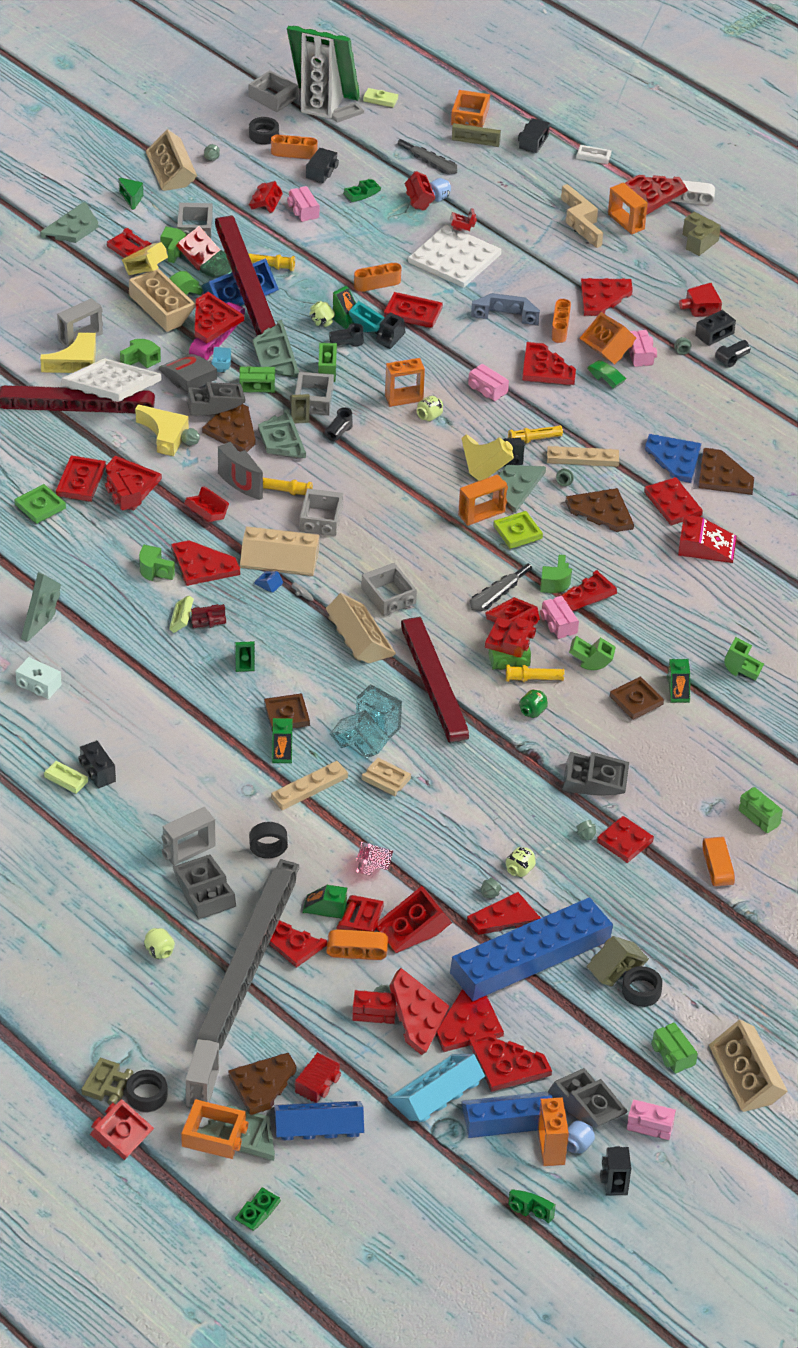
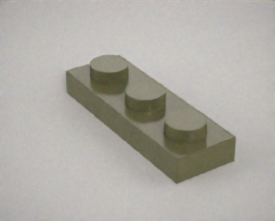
M453 123L452 140L495 147L500 145L501 130Z

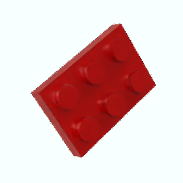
M394 292L384 310V317L391 312L403 318L406 323L433 328L443 308V302Z
M71 455L57 486L56 495L92 502L106 468V461Z
M677 477L644 488V493L670 526L683 522L684 515L696 517L703 515L702 508Z

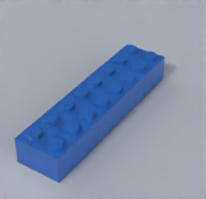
M589 897L452 956L450 974L471 1000L475 1001L604 944L611 938L613 923Z

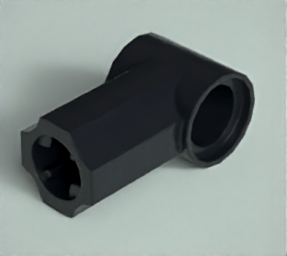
M354 323L349 325L348 329L329 332L330 343H337V346L350 344L354 347L361 346L364 343L363 326Z
M746 340L739 341L729 347L723 345L717 349L715 358L730 368L735 365L739 358L749 354L751 348Z
M342 407L337 410L336 418L325 430V436L330 441L335 442L339 440L345 431L352 429L353 415L350 408Z

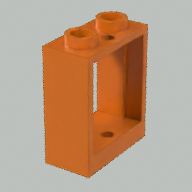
M459 90L452 109L451 125L455 123L483 127L490 107V94ZM459 107L478 109L481 111L480 113L459 110Z
M624 182L610 187L608 215L630 234L644 230L648 202ZM623 202L630 208V214L622 208Z
M420 358L386 363L385 397L389 407L416 403L424 399L425 368ZM417 374L415 386L394 389L395 377Z
M497 474L460 488L458 515L467 526L505 512L508 490L506 481L502 480ZM493 492L492 500L475 505L476 498Z
M563 1097L541 1099L538 1137L543 1166L565 1165L569 1132Z
M195 1099L181 1133L182 1147L233 1159L235 1151L240 1150L241 1136L246 1134L249 1122L246 1121V1111ZM205 1117L233 1124L234 1128L229 1140L197 1133L202 1118Z

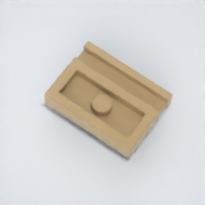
M378 757L367 768V772L362 774L363 781L393 796H396L397 792L401 791L411 779L410 773Z

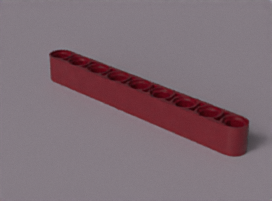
M234 216L215 218L216 231L257 336L261 335L266 329L274 327L276 325Z
M10 385L0 387L1 409L136 414L135 409L137 405L154 408L155 394L148 390L138 391L132 396L116 402L112 401L111 398L98 397L96 394H88L82 390L70 389L68 387Z
M419 616L401 620L404 638L447 741L453 743L468 740V726L422 618Z

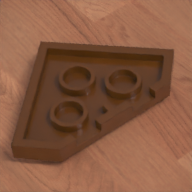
M244 404L218 413L202 427V433L223 444L231 442L239 452L244 450L248 452L256 445L249 406Z
M713 448L703 449L699 480L700 489L753 495L754 477L722 450Z
M618 488L566 496L565 502L568 509L575 516L580 514L587 517V520L590 522L609 526L610 530L615 532L634 529V522Z
M288 1052L228 1070V1076L250 1115L270 1110L275 1104L274 1100L278 1095L282 1094L288 1085L287 1081L291 1076L295 1075L297 1069L294 1060Z

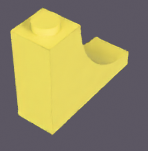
M162 242L153 243L122 259L128 275L154 271L158 269L157 264L168 258L167 250Z
M78 333L76 340L66 349L56 353L41 354V372L74 373L95 363L96 333Z
M137 405L135 409L136 423L147 426L157 435V453L174 456L182 443L183 431L189 429L188 416Z
M467 434L461 438L469 473L478 481L490 477L514 458L512 445L500 437L483 445H479L478 442Z

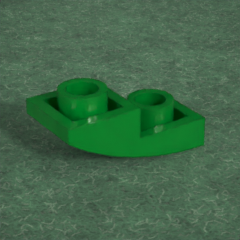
M373 179L361 180L358 186L344 188L343 194L351 202H356L375 195L381 191V187Z
M600 360L587 367L598 381L603 378L613 389L623 384L627 379L617 369Z
M261 1187L252 1201L246 1202L235 1217V1220L254 1231L271 1215L281 1202V1199Z
M512 1189L509 1192L508 1205L513 1211L525 1217L530 1212H533L537 1218L543 1219L547 1223L554 1219L556 1207L554 1203L526 1191Z

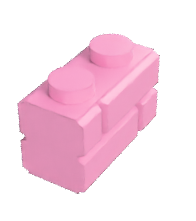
M307 186L289 191L287 202L289 207H293L295 216H298L302 222L319 218L320 206Z
M647 330L630 331L637 338L632 347L628 348L633 365L635 367L653 365L654 358H657L656 347L653 348L652 336L649 337Z
M481 364L476 369L470 371L468 385L482 393L486 398L496 401L507 394L509 380Z
M562 596L555 597L553 600L543 601L540 616L543 621H547L551 633L554 632L558 639L564 638L567 635L577 634L579 621Z
M633 1099L628 1116L627 1130L670 1140L676 1110Z

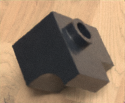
M390 312L380 322V328L375 332L378 335L376 342L391 349L406 333L404 319Z
M521 437L503 439L512 445L514 456L504 466L523 465L524 440H521Z

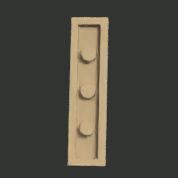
M548 446L547 463L619 467V450Z
M335 761L272 792L271 799L283 811L347 779L348 772L338 761Z

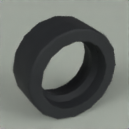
M258 117L249 123V138L257 144H271V137L279 135V123L273 118ZM267 129V130H270V131H268V132H261V131H257V130Z
M262 822L255 825L249 832L250 850L254 855L265 859L282 855L288 848L285 827L275 822ZM264 837L279 839L273 843H261L258 841Z
M645 966L631 968L623 977L622 994L630 1004L640 1007L651 1006L661 997L663 980L660 974L652 968ZM639 980L651 983L655 989L646 993L638 992L630 984Z
M145 1069L137 1071L128 1079L126 1097L128 1103L134 1109L140 1112L156 1111L167 1101L168 1085L161 1073ZM144 1084H152L160 1089L158 1094L148 1098L136 1095L134 1090Z

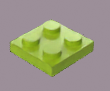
M527 511L500 518L493 522L494 528L510 549L543 539V532Z

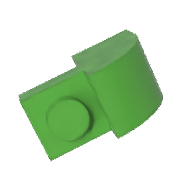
M166 226L160 236V242L168 251V262L175 263L176 259L183 254L176 245L186 237V234L180 229Z
M187 271L177 272L169 278L186 295L189 292L201 295L203 292L199 281L194 279Z
M147 339L131 340L130 347L120 351V363L132 365L140 362L143 366L149 368L161 362V348Z
M143 544L139 553L141 575L150 581H153L155 576L173 580L175 576V562L162 559L161 548Z
M558 555L557 567H542L540 592L560 593L569 588L571 585L572 568H569V563H565L566 555Z
M575 636L572 639L569 653L581 660L580 667L587 670H600L613 660L616 647L601 637L591 645Z
M735 637L725 656V666L734 676H737L738 672L756 681L764 663L748 655L753 645Z

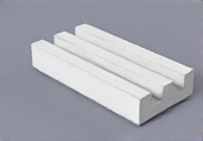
M580 145L576 159L608 164L612 150Z

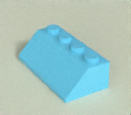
M452 1054L389 1096L388 1100L409 1121L424 1122L431 1117L430 1114L434 1111L444 1109L447 1106V1102L460 1098L463 1095V1091L479 1085V1080L484 1078L485 1075L474 1054Z

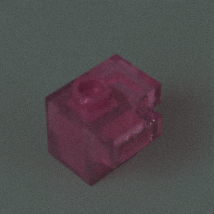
M361 842L356 859L359 862L356 872L370 876L376 869L388 870L393 851Z

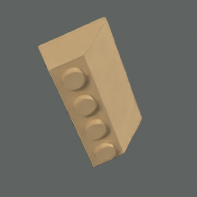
M168 129L145 151L163 191L185 188L197 177L181 138Z
M159 269L129 279V296L166 332L182 326L196 307V304Z
M246 526L242 543L240 568L314 576L319 554V535Z
M340 593L326 607L330 615L329 619L338 627L336 630L345 638V644L352 649V655L358 661L362 660L367 663H373L396 654L364 604Z
M739 1019L709 1044L741 1111L745 1112L772 1105L788 1092L753 1025Z

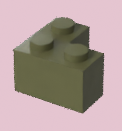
M692 212L684 219L682 235L687 237L686 250L698 256L703 254L719 241L721 225L699 213Z
M612 936L604 943L603 948L592 957L591 962L586 967L600 983L613 986L625 971L627 972L634 967L644 966L649 958L634 942Z

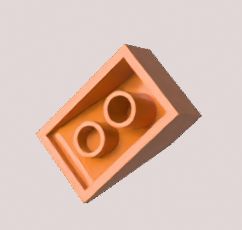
M601 312L579 339L615 365L621 360L628 348L632 347L637 338L624 325Z

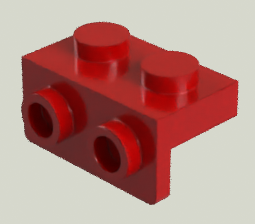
M276 181L261 183L257 187L249 203L252 210L266 206L269 213L275 210L283 195Z
M470 208L468 217L454 212L450 216L451 226L458 231L463 229L470 231L471 227H475L477 221L473 208Z
M205 486L201 487L198 496L186 497L184 502L192 512L198 513L208 522L224 519L229 506L226 500Z

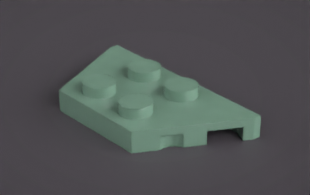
M83 202L40 231L42 238H46L49 235L55 236L56 240L77 243L99 226L86 202Z
M281 319L277 321L274 327L266 329L263 334L252 340L260 367H275V374L298 378L299 370Z
M289 409L283 410V414L279 417L274 415L268 421L258 424V431L267 453L306 458V451Z
M506 465L499 474L501 479L505 480L508 485L506 499L513 513L518 511L546 473L545 466Z
M40 572L37 573L21 639L26 642L53 619L56 613V603L60 597L61 584Z
M227 1105L226 1107L246 1111V1121L249 1122L246 1134L241 1136L242 1143L239 1151L274 1161L275 1150L273 1147L270 1116L259 1113L250 1115L245 1109ZM209 1119L208 1124L202 1129L198 1128L197 1133L229 1140L234 1125Z

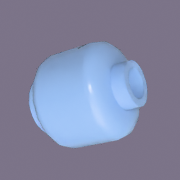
M437 178L430 182L435 195L434 201L440 202L450 195L451 185L447 180Z
M582 1121L571 1123L568 1127L567 1150L571 1153H584L595 1139L592 1126Z

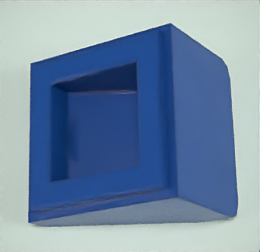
M266 571L254 583L269 592H275L283 584V580L278 571Z

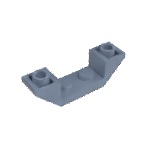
M490 293L472 301L471 317L488 319L490 311L522 315V324L539 326L540 310L526 297Z

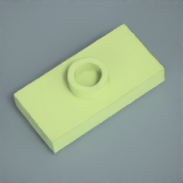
M371 88L367 89L363 97L364 102L394 108L398 100V94Z
M186 596L175 604L169 630L173 633L187 626L194 600L191 596Z
M55 761L44 772L45 778L75 794L88 783L87 776L58 761Z

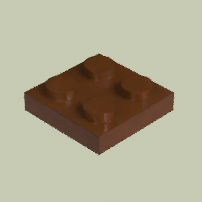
M641 676L610 691L609 697L632 720L664 705V699Z
M302 693L264 699V706L272 732L273 718L293 719V728L310 726V719Z

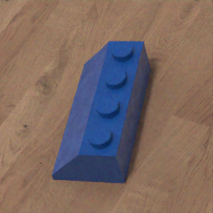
M266 258L253 263L264 295L266 296L278 291L279 288ZM233 272L201 285L204 294L210 292L226 304L230 302L239 306L244 305Z
M545 1091L461 1101L468 1138L538 1131L541 1099L552 1098V1095Z
M361 1101L274 1105L276 1137H281L283 1141L294 1140V1136H303V1139H315L316 1135H324L325 1138H337L338 1134H346V1137H359V1133H365L364 1107Z

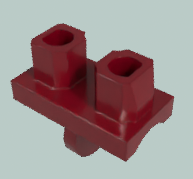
M216 604L191 609L193 629L207 626L213 628L214 625L227 624L225 605Z

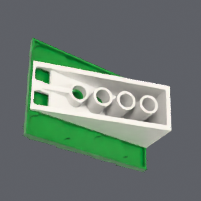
M294 25L288 26L286 29L298 88L301 89V112L331 119L334 109L338 108L343 98L359 101V83L357 82L351 39L343 35L336 36L329 32H318L314 29H303Z

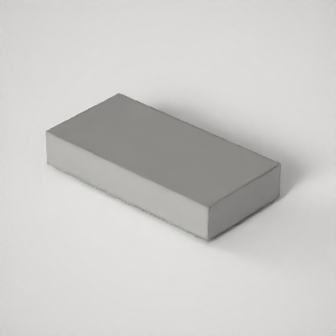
M354 102L334 109L332 118L338 123L364 114V110Z

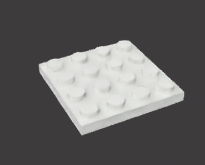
M446 224L408 257V263L464 288L501 255V249L465 232L455 230L452 226Z
M104 358L63 377L62 385L68 386L70 389H79L84 393H93L98 397L111 398L112 401L119 402L161 381V374Z

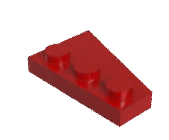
M596 570L593 572L592 577L583 579L581 585L578 587L573 586L561 596L570 609L575 611L581 607L616 595L617 588Z
M516 892L468 915L467 922L478 935L502 931L505 927L515 926V928H519L523 924L531 923L541 917L522 895Z
M279 920L269 945L297 968L326 947L327 940L312 937L311 933L306 931L300 932L292 928V925Z

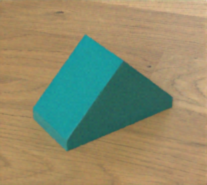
M360 301L349 311L353 322L363 326V332L378 331L380 322L385 318Z

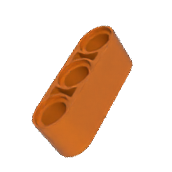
M274 135L271 137V154L274 156L311 159L318 150V141L312 137Z
M388 263L357 269L354 272V288L362 292L398 285L401 283L402 267L398 263Z
M558 299L555 303L551 338L556 343H563L567 340L571 302L567 299Z
M703 838V853L713 887L734 885V869L725 838Z
M332 930L328 933L327 954L331 957L382 960L387 956L388 936L384 933L353 930Z

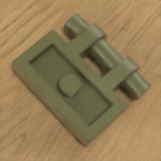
M100 1057L81 1089L82 1095L102 1101L104 1096L107 1095L110 1096L107 1103L109 1105L112 1103L116 1104L117 1101L122 1099L127 1081L134 1072L129 1068L124 1073L119 1072L120 1064ZM113 1081L118 1082L116 1087L111 1086Z

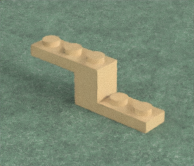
M568 184L563 185L561 200L571 207L567 209L566 223L596 248L601 247L603 232L593 225L597 222L598 208Z

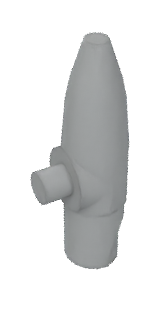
M296 582L292 584V588L297 591L295 593L297 596H303L310 601L314 600L305 588Z

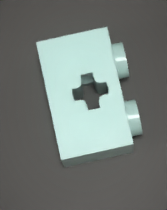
M30 657L15 671L16 685L47 699L62 685L61 671Z

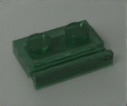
M222 250L200 266V272L212 278H219L232 271L226 254Z

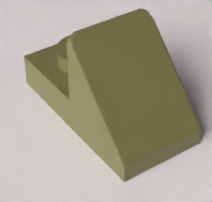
M290 395L291 416L294 423H309L310 395Z

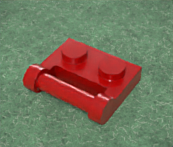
M125 228L121 234L107 241V247L123 258L152 244L135 235L129 228ZM127 239H131L132 241L140 245V247L136 246Z
M350 895L347 900L348 906L336 929L374 932L384 908V901ZM360 906L354 923L350 922L355 908Z

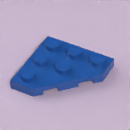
M649 434L645 451L648 454H652L655 457V461L663 469L666 468L671 478L677 477L679 481L692 483L702 443Z

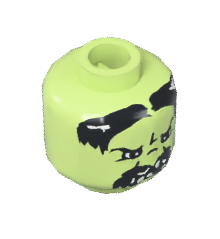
M318 301L310 307L309 315L316 326L324 325V327H327L333 322L332 318L335 313L327 302Z
M428 396L417 405V414L422 420L432 421L443 413V403L435 396Z
M524 847L516 848L505 861L508 872L518 877L526 876L536 864L534 853Z
M153 928L145 935L144 946L153 958L163 959L168 958L172 954L175 942L165 929Z

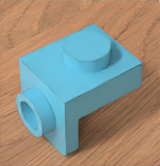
M214 347L211 364L217 368L218 372L229 370L231 365V348Z

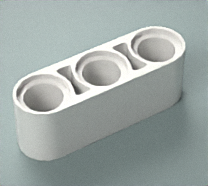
M683 181L688 191L671 200L674 202L710 205L714 201L715 187L709 183Z

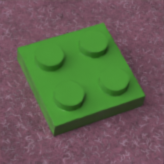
M45 484L14 499L15 505L36 524L66 509V503Z

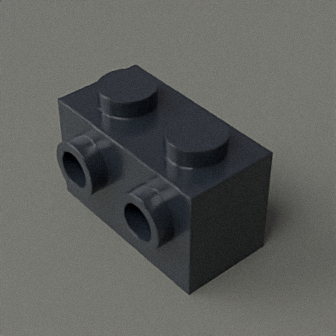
M531 118L529 123L525 124L524 130L518 135L519 148L528 152L538 153L549 136L550 123Z
M319 147L306 164V178L321 183L330 178L333 170L337 169L339 164L337 152Z
M720 310L697 322L695 336L710 346L734 334L736 320L724 310Z
M98 740L80 746L79 763L86 770L89 778L95 783L97 788L99 789L116 782L115 764Z
M607 1147L606 1156L602 1157L600 1182L605 1184L606 1196L628 1195L632 1169L629 1147Z

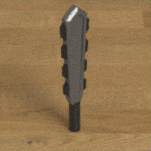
M402 139L398 140V145L411 151L415 157L421 158L425 163L428 162L432 167L438 168L439 171L447 174L457 173V164L455 162L446 160L444 157L438 156L432 151L429 152L423 147L414 146Z
M527 563L517 572L504 575L500 581L493 582L491 587H486L480 594L477 593L472 596L470 600L471 610L483 611L489 609L492 603L500 600L501 596L506 595L510 588L517 586L519 578L532 570V566Z

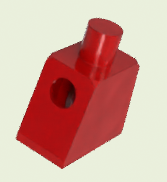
M707 283L689 288L686 299L679 300V307L681 310L689 309L694 317H708L722 309V301L712 283Z

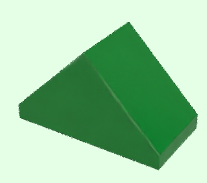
M118 178L119 193L132 210L136 209L144 196L143 182Z

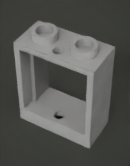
M270 70L249 83L248 86L249 98L276 112L298 99V85ZM272 87L279 92L272 95L265 90Z
M179 203L177 229L182 230L187 236L200 226L211 238L213 204ZM183 220L207 221V225H183Z
M91 298L58 313L59 342L67 348L76 340L78 333H96V337L102 335L103 309L101 305ZM90 316V325L73 332V323Z
M299 372L295 395L301 394L302 387L327 389L326 397L310 396L309 414L330 415L334 375Z
M307 489L300 516V531L336 536L343 509V493ZM310 507L335 510L334 520L308 517Z
M395 563L362 574L361 588L383 616L416 604L417 589ZM394 582L402 593L385 600L376 588Z
M205 807L163 826L161 838L163 841L162 854L164 858L175 866L216 846L215 818ZM198 831V835L178 844L179 839Z
M197 1040L186 1077V1107L192 1108L195 1099L210 1103L219 1073V1043Z

